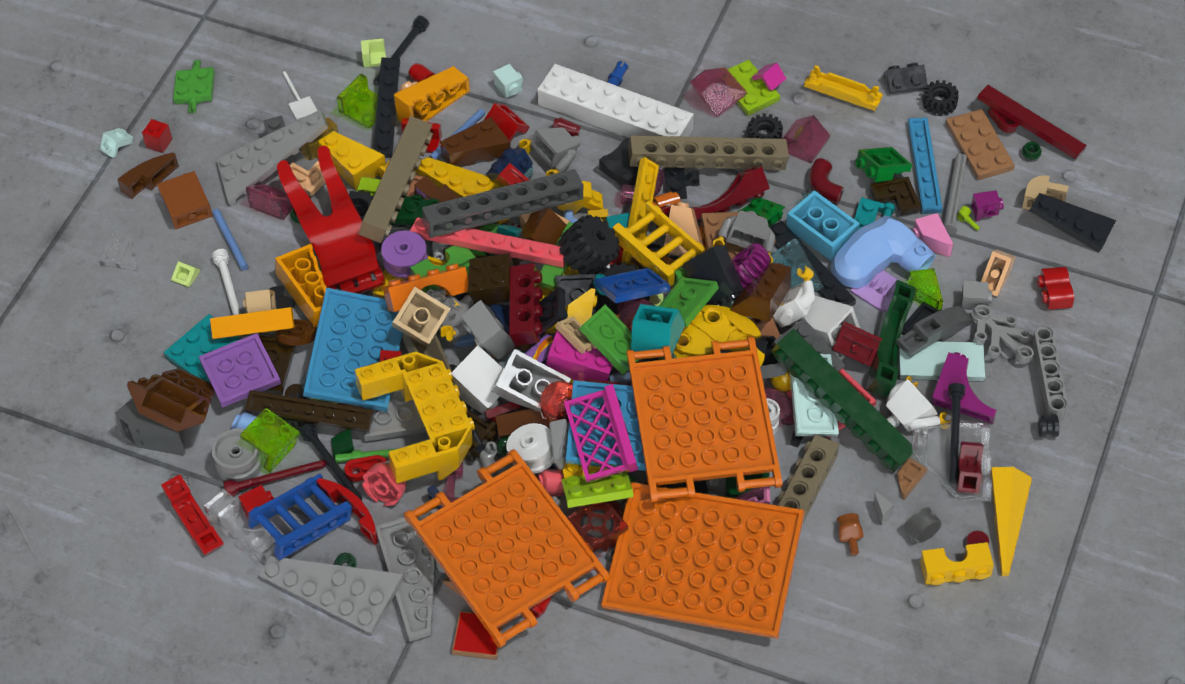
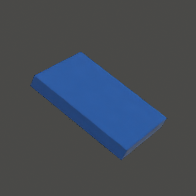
M650 268L595 279V286L614 303L670 292V284Z

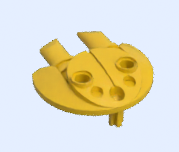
M705 305L690 325L684 327L671 357L675 359L713 354L711 341L744 340L752 336L756 339L761 336V333L748 317L730 311L731 308ZM748 348L732 349V350H730V351H731V352L747 351ZM757 348L759 363L762 366L765 354Z

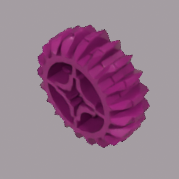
M760 244L749 245L732 259L743 288L752 283L754 279H757L769 264L771 257Z

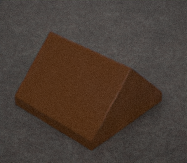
M548 207L531 213L518 238L556 245L567 224Z

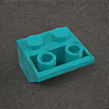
M640 304L632 323L631 350L635 352L662 349L663 346H670L672 356L685 327L679 309Z

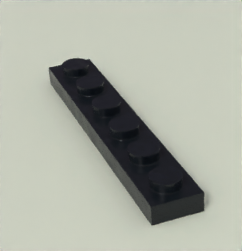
M381 57L373 150L385 155V158H392L396 118L394 94L398 92L400 59Z
M782 220L770 227L775 234L776 242L774 245L797 269L800 268L805 271L806 265L813 271L814 274L810 281L813 282V286L825 299L849 306L856 304V299Z

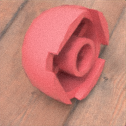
M389 462L376 463L363 475V488L366 494L375 502L380 500L385 502L383 505L392 506L405 493L407 481L396 483Z

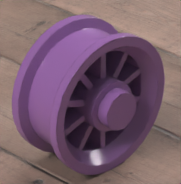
M398 231L389 235L381 247L384 268L390 275L397 278L407 279V276L411 275L410 267L428 258L424 239L412 231Z

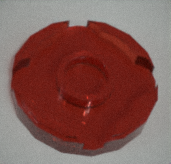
M556 381L550 383L543 390L540 396V406L542 414L549 421L566 419L569 423L564 401L572 399L573 384L566 381Z

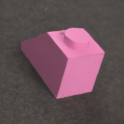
M938 213L915 219L914 228H912L915 235L933 252L946 257L951 256L953 242Z

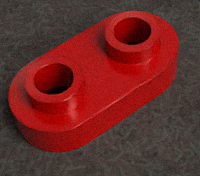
M380 455L352 459L344 467L345 474L352 482L364 481L363 475L376 463L387 462V460Z

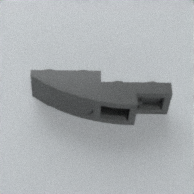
M961 306L946 308L915 323L913 330L897 339V345L911 358L937 340L941 342L971 324L974 320Z

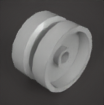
M240 428L229 429L221 433L214 440L211 448L212 457L221 479L225 481L232 479V481L240 482L255 478L260 473L263 466L262 454L258 440L253 433Z

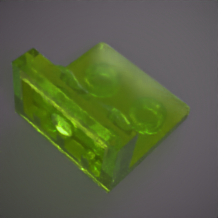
M360 74L336 98L339 113L369 129L376 123L378 94L369 90L367 76Z
M265 408L241 433L240 438L265 455L266 461L263 468L271 472L296 446L300 432Z

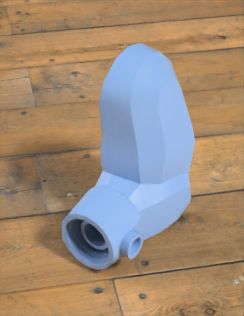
M883 216L875 222L858 229L833 257L830 268L834 277L842 285L861 288L867 286L891 262L898 263L900 267L919 277L931 266L936 254L907 226L890 216Z

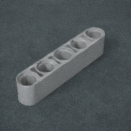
M1040 325L1035 329L1032 347L1046 418L1057 415L1060 422L1065 416L1067 397L1055 336L1051 327Z

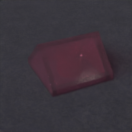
M815 115L796 120L782 139L787 141L788 154L812 163L829 140L830 134Z
M266 184L246 187L249 206L252 209L283 221L293 209L286 192Z

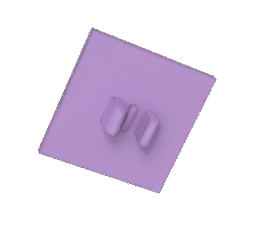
M883 270L867 286L852 288L850 292L883 312L887 291L898 279Z

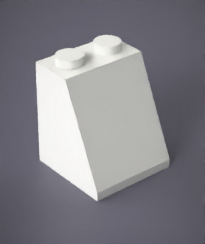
M815 296V301L812 303L807 315L803 317L830 348H832L838 331L841 329L842 322H847L860 328L852 306ZM801 318V319H799V320H797V321H795V322H792V323H791V327H793L795 324H797V323H798L799 321H801L803 318ZM833 351L841 361L845 358V356Z
M479 345L452 372V383L458 386L460 392L459 399L483 414L487 409L495 408L500 403L497 400L499 395L491 391L503 368Z

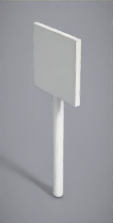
M283 71V75L297 101L288 104L296 120H300L318 111L310 96L300 99L286 71Z

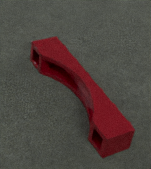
M754 166L738 173L729 188L717 199L698 207H689L694 209L696 220L701 219L702 213H723L730 210L729 206L734 204L736 206L742 205L752 196L753 198L763 196L765 194L764 191L770 189L763 167ZM666 204L659 208L669 218L671 205L675 204Z

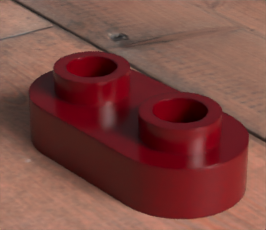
M989 106L988 114L1003 132L1013 133L1016 131L1019 124Z

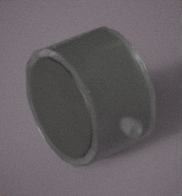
M924 507L907 519L904 528L910 535V540H914L916 543H923L939 531L942 522L937 517L935 510L932 511L930 507Z

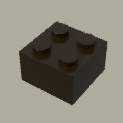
M509 253L469 259L468 293L474 305L480 300L485 305L510 301V267L514 266V263Z

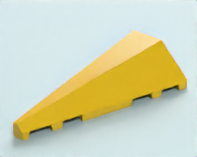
M991 467L989 477L995 513L994 525L1001 576H1009L1032 477L1015 467Z

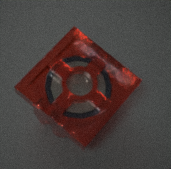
M608 501L585 505L567 517L592 552L599 548L604 552L608 551L609 544L614 547L618 536L628 530L626 522Z

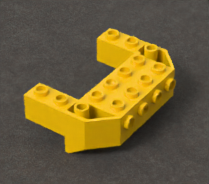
M412 352L355 369L356 386L363 401L401 390L405 402L413 400L428 434L429 440L389 451L390 467L396 483L433 472L436 473L440 481L459 468L472 446V430L475 427L472 418H468L466 415V404L464 401H460L458 386L453 385L452 373L450 369H446L443 361L419 352Z

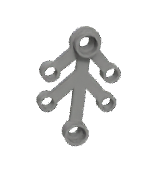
M978 305L972 310L971 317L977 322L976 333L973 337L974 343L977 345L985 344L987 339L985 325L991 330V343L987 351V355L990 358L997 359L1001 353L999 341L1001 339L1015 353L1018 363L1025 365L1031 362L1034 355L1033 349L1026 345L1019 346L1010 337H1017L1022 343H1027L1031 337L1029 330L1015 328L1017 319L1014 316L991 313V309L986 305ZM995 322L1003 323V326L997 325Z

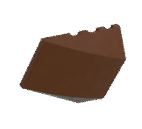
M180 368L165 371L161 376L158 374L151 375V378L148 380L143 377L139 378L137 383L133 380L127 383L139 414L176 432L204 423L214 394L211 383Z

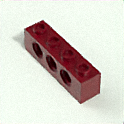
M535 263L510 267L509 335L515 346L540 342V334L543 332L540 316L543 315L540 300L543 299L540 287L543 277L541 271L537 270Z

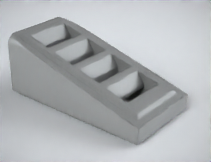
M566 419L552 421L549 424L553 460L560 470L564 469L567 452L569 423Z

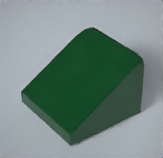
M351 429L345 430L331 438L334 458L336 454L352 453L354 451Z

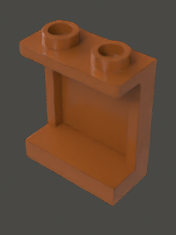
M195 171L157 184L160 196L171 216L175 230L213 217L210 204Z

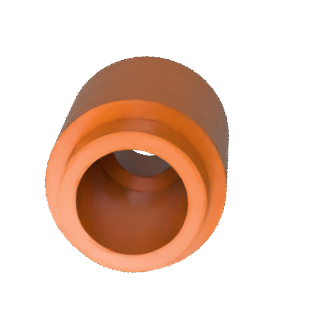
M670 191L653 197L652 204L658 207L666 204L677 205V202H681L677 192L672 193Z

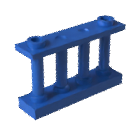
M321 473L308 478L300 485L260 507L253 508L249 512L248 526L252 529L261 524L275 539L274 555L279 561L351 520L352 506L347 501L340 505H335L317 485L316 480L319 478L323 479ZM314 494L329 511L318 515L304 499ZM297 504L311 521L305 525H300L286 509ZM279 514L294 531L287 535H282L268 519Z

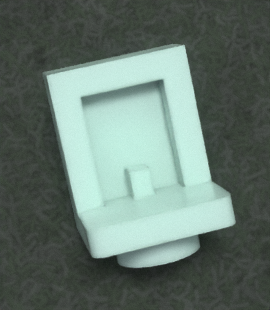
M121 128L104 132L100 150L114 158L117 156L119 147L132 144L133 136Z

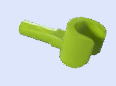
M962 206L957 214V219L961 222L966 221L976 231L980 230V227L969 217L971 210L967 206Z

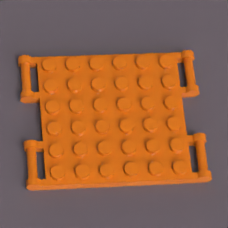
M754 336L747 337L744 340L711 341L713 354L675 359L671 357L670 346H663L662 349L635 352L633 350H626L651 502H658V499L683 496L694 498L695 488L693 481L736 476L738 492H745V489L760 487H782V477ZM748 348L747 351H738V352H729V353H721V352H720V351H723V350H732V349ZM659 357H663V358H664V360H657V361H648V362H639V363H636V362H635V360H641V359H650V358H659ZM773 473V477L744 480V475ZM686 482V487L657 491L656 487L657 485Z
M512 449L505 457L488 467L478 469L477 475L484 484L457 500L450 502L445 494L440 491L430 501L412 511L408 510L403 513L406 522L418 534L489 632L498 648L506 645V641L525 629L536 626L538 624L537 620L529 609L553 594L564 589L568 598L575 602L586 591L601 582L605 583L610 580L607 570L515 449ZM510 463L515 464L513 467L492 478L491 474ZM439 505L443 507L421 521L417 519ZM592 570H595L597 575L576 588L571 584ZM520 615L523 616V621L502 634L499 632L498 629Z

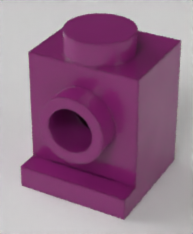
M997 190L973 194L971 208L976 222L980 221L982 217L999 215V210H1003V199L999 198Z

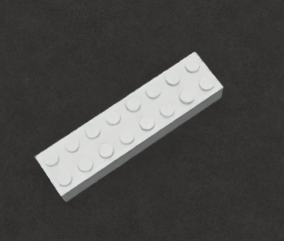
M554 64L537 89L538 105L630 138V135L689 137L694 129V114L557 64Z

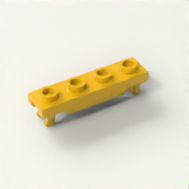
M817 65L813 67L809 78L804 82V87L873 111H876L883 98V94L878 92V86H873L872 89H869L865 84L830 72L822 73Z

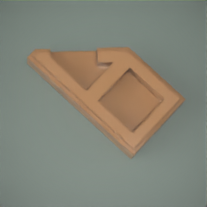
M911 458L897 472L899 488L904 500L928 470Z

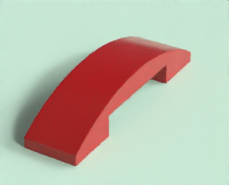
M180 474L161 484L176 514L204 556L224 545L218 533L210 525L193 498L189 487Z
M322 478L316 480L319 488L334 503L339 500L342 503L347 501L352 506L351 512L360 519L358 522L361 533L376 545L378 538L375 524L364 503L353 492L338 483Z

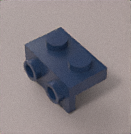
M508 148L502 153L498 161L491 165L486 175L490 180H497L498 175L509 164H512L524 175L533 165V162L524 148Z

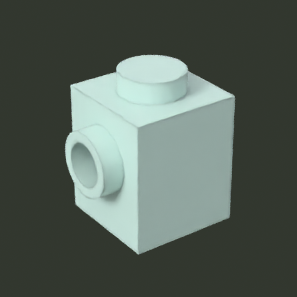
M510 64L493 71L494 84L505 98L522 91V75L520 72H516Z

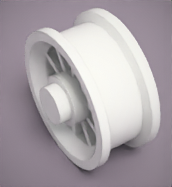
M537 423L523 425L509 436L506 445L507 451L515 449L533 474L548 469L554 463L550 429L545 425Z

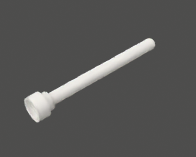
M217 249L212 253L214 263L220 268L232 314H241L227 266L230 259L228 251L226 249Z

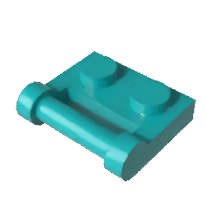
M861 197L854 220L860 223L858 229L875 222L877 212L883 213V216L891 217L894 214L895 205L892 203L884 204Z

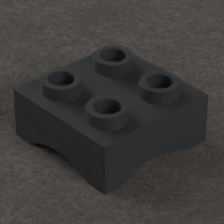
M628 138L623 140L613 152L599 159V170L627 191L636 184L639 168L630 166L628 153L630 140Z

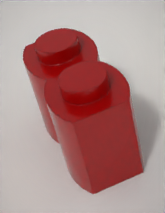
M1067 268L1041 269L1040 275L1037 276V284L1039 288H1042V303L1046 304L1048 310L1072 308L1074 292Z

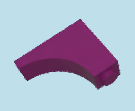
M948 352L932 396V405L952 411V400L948 395V385L961 383L965 385V396L961 400L960 414L993 424L997 410L981 402L969 385L967 378L969 358H966L962 353L954 352L953 354Z

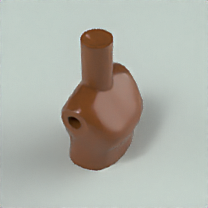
M850 513L837 517L840 541L848 542L851 555L859 554L857 541L864 537L859 515Z

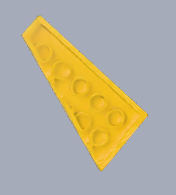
M429 157L421 161L418 170L414 169L418 175L422 177L427 176L439 188L446 184L459 198L505 187L500 181L490 180L486 175ZM510 218L497 221V224H502Z

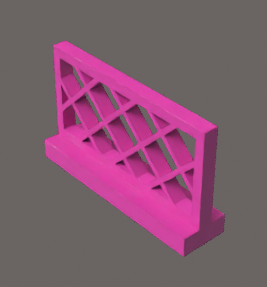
M613 384L605 386V390L564 401L587 482L627 470L630 472L638 470ZM604 398L605 403L601 410L591 406L594 399ZM580 404L585 408L580 416H577L571 412L570 407ZM588 409L598 413L593 423L583 419ZM601 416L610 419V424L606 430L597 426ZM581 422L590 426L585 436L576 430ZM594 429L604 433L599 442L589 438ZM607 435L616 439L612 449L602 445ZM586 441L596 446L591 456L582 451ZM600 448L609 452L605 462L594 458ZM615 455L622 459L623 465L612 467L608 463L612 456ZM592 461L602 466L599 472L589 475L588 467Z

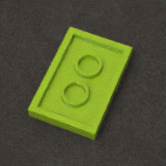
M749 59L717 74V81L747 116L780 101L778 92L775 89L769 91L763 79L753 80L752 76L759 70Z
M627 471L590 482L586 481L585 475L561 479L568 508L634 497Z

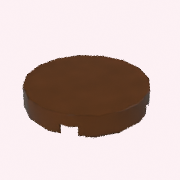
M294 319L295 328L275 331L279 342L286 345L299 346L313 342L316 337L317 328H314L313 324L309 321Z

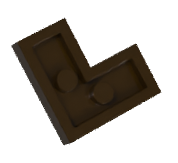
M908 176L870 184V191L874 201L884 203L895 200L901 215L921 210V205Z

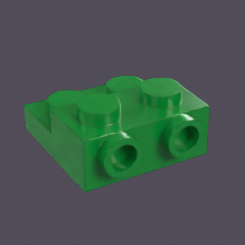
M893 147L860 149L855 160L856 168L862 169L867 178H872L873 181L878 183L893 180L894 173L911 172L912 164Z

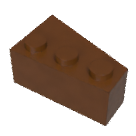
M490 117L440 141L442 157L446 163L465 167L475 165L477 161H494L493 158L501 157L506 149L511 148V142Z

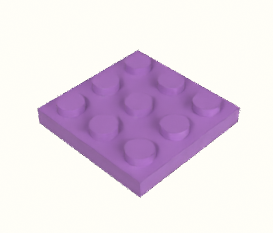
M257 333L199 356L201 365L222 408L248 398L250 390L262 392L281 384L280 378Z

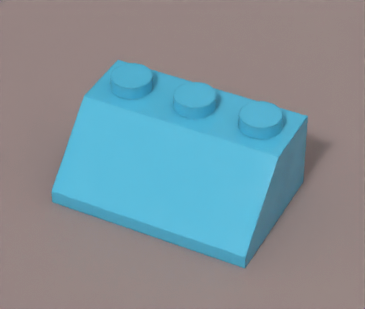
M815 190L787 213V227L831 262L837 252L860 226L859 222Z

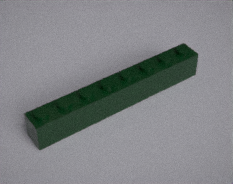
M794 328L775 345L771 351L775 359L783 363L789 369L790 374L798 378L804 384L806 390L813 393L820 400V403L835 415L840 423L845 424L851 430L852 435L860 439L866 445L868 451L875 454L887 469L894 473L917 450Z

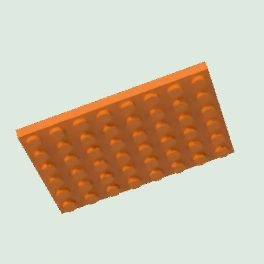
M632 482L631 486L634 497L627 499L609 572L610 580L607 581L601 604L602 608L778 639L805 511L702 493H695L694 498L683 496L658 499V502H651L648 485ZM656 486L657 491L670 489Z

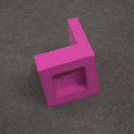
M778 63L765 65L752 76L753 80L763 79L769 91L774 90L786 80Z

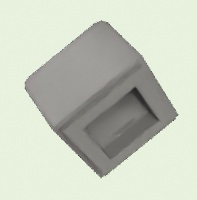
M876 492L873 506L881 525H883L892 516L894 504L882 494Z

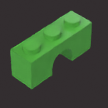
M452 246L445 250V265H434L427 258L410 267L411 275L420 274V276L427 275L428 270L438 268L439 271L446 269L447 265L458 263V266L466 267L467 275H469V259H474L475 256L468 248ZM428 285L421 289V291L429 294L435 292L439 287Z

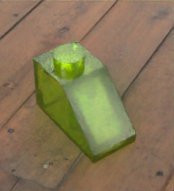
M935 269L910 271L909 280H906V283L916 287L913 300L919 304H922L924 301L941 311L943 298Z

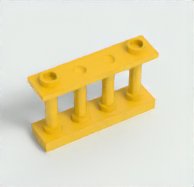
M650 201L646 202V215L629 228H624L620 223L612 227L616 232L615 236L619 239L618 245L643 267L650 268L670 284V287L674 284V271L693 257L705 252L704 246L700 242H696L668 218L658 206H654ZM651 221L659 226V228L643 240H638L633 236L634 233ZM665 233L673 238L672 241L657 252H652L647 248L648 245ZM679 245L687 251L670 265L665 264L661 260V258Z

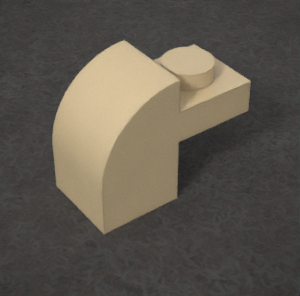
M1047 175L1037 176L1027 185L1022 209L1029 210L1039 193L1065 202L1069 186L1049 182L1050 176Z

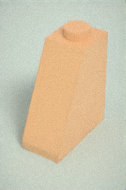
M677 202V206L671 205L669 218L696 242H700L703 245L694 209L689 208L687 203ZM667 233L664 246L673 240ZM679 245L669 254L682 256L687 251Z

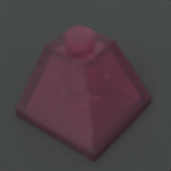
M725 67L704 70L690 81L695 92L716 117L748 94Z

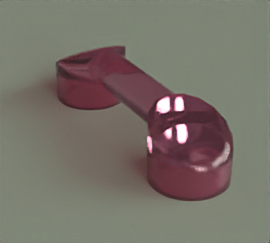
M463 461L459 468L447 476L446 497L450 502L460 498L454 497L455 479L463 478Z

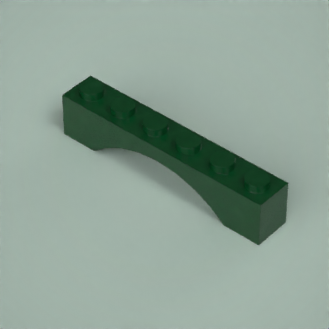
M899 280L895 281L886 294L877 337L882 338V341L879 343V348L871 364L866 391L883 398L896 385L899 370L897 366V339L901 337L916 287Z

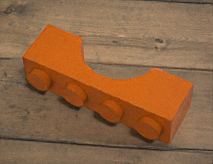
M458 263L447 265L446 269L439 271L437 268L428 270L427 275L420 276V274L407 276L408 280L405 281L400 279L391 280L388 282L389 285L382 287L388 311L396 312L401 310L414 287L421 290L428 285H436L445 295L449 296L468 292V275L466 267L458 266Z

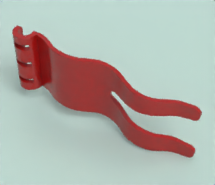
M320 146L317 150L320 169L328 189L332 207V214L328 217L323 216L295 177L290 164L286 160L280 161L277 164L280 181L304 232L318 256L326 287L337 290L336 287L340 286L341 291L362 294L384 286L386 284L385 277L378 264L373 240L359 235L362 219L335 167L330 149L327 146ZM371 274H375L377 280L373 281ZM354 280L358 281V287H355Z

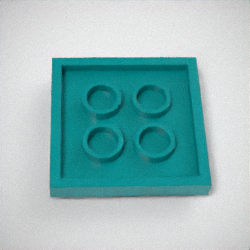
M210 314L205 316L163 352L164 356L178 368L209 383L210 381L201 365L199 356L241 340L239 336L212 339L210 318L214 317Z

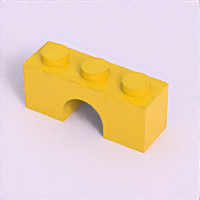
M988 542L966 545L963 556L964 560L961 562L949 560L944 548L922 550L920 565L925 585H941L944 582H963L968 579L982 580L991 577L994 564Z

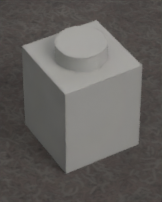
M963 281L961 307L964 310H973L978 305L987 306V303H991L992 291H988V282Z

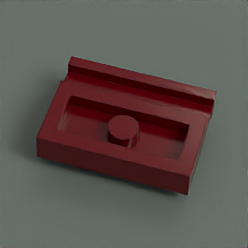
M842 322L841 329L838 331L831 349L867 367H871L882 338L847 322Z

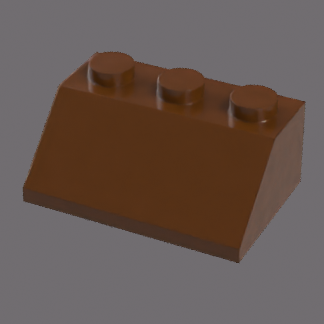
M770 263L767 265L762 274L757 279H754L752 283L748 284L744 291L739 294L730 311L770 322L791 288V267L780 263Z

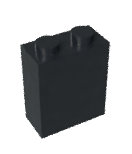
M725 245L712 247L683 264L689 278L717 282L719 289L706 305L723 306L722 302L735 300L738 298L737 294L744 291Z

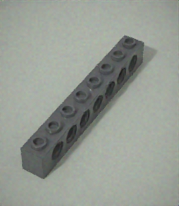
M572 169L422 207V222L429 237L433 238L539 211L548 207L551 208L582 200L584 185L576 170Z

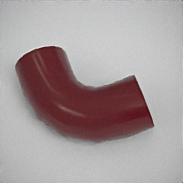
M818 158L814 161L808 177L811 189L834 205H838L844 187L834 184L829 180L828 177L833 169L829 161Z

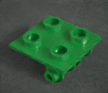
M757 197L741 210L745 212L754 211L757 216L766 218L768 227H771L782 219V210L785 206Z

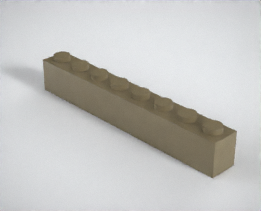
M410 116L362 221L359 235L382 243L385 236L388 237L392 229L390 223H395L399 213L396 210H401L405 199L402 196H407L410 189L408 182H413L416 175L414 169H419L422 161L420 156L424 157L428 147L425 144H430L433 136V133L430 132L432 128L431 123Z

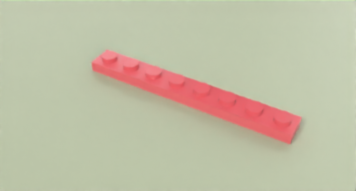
M417 218L410 231L419 234L424 240L498 255L509 253L513 258L562 268L566 264L563 259L564 255L560 254L559 249L561 246L472 228L430 238L422 218Z

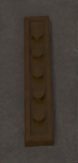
M253 390L249 391L245 411L248 413L370 432L374 416V410Z

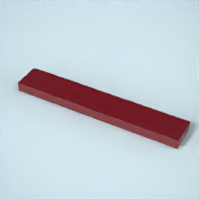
M987 85L978 94V100L1070 157L1077 159L1085 150L1086 144L992 86Z

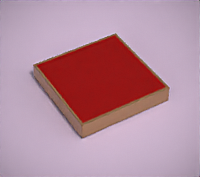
M460 611L452 655L497 660L499 648L476 614ZM503 626L498 629L501 634L503 631Z

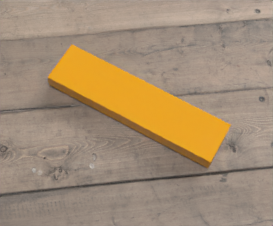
M292 307L210 318L212 339L295 328Z

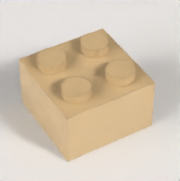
M414 287L394 319L392 327L428 348L451 308Z

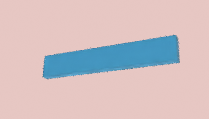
M908 118L909 136L922 214L942 213L943 208L928 118Z

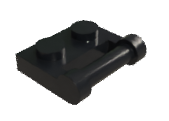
M561 287L556 288L540 301L543 315L540 316L543 328L540 338L557 322L568 317L565 310V290Z

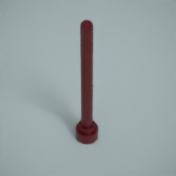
M319 460L240 482L232 481V479L223 481L227 498L234 497L243 489L323 469L326 467V462Z

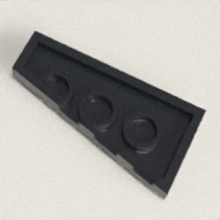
M1042 193L1036 196L1029 209L1031 213L1098 253L1103 248L1116 222L1112 218Z

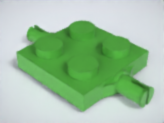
M200 60L193 61V69L176 71L175 105L189 104L188 112L191 114L196 113L197 104L213 101L215 70L213 67L200 68Z

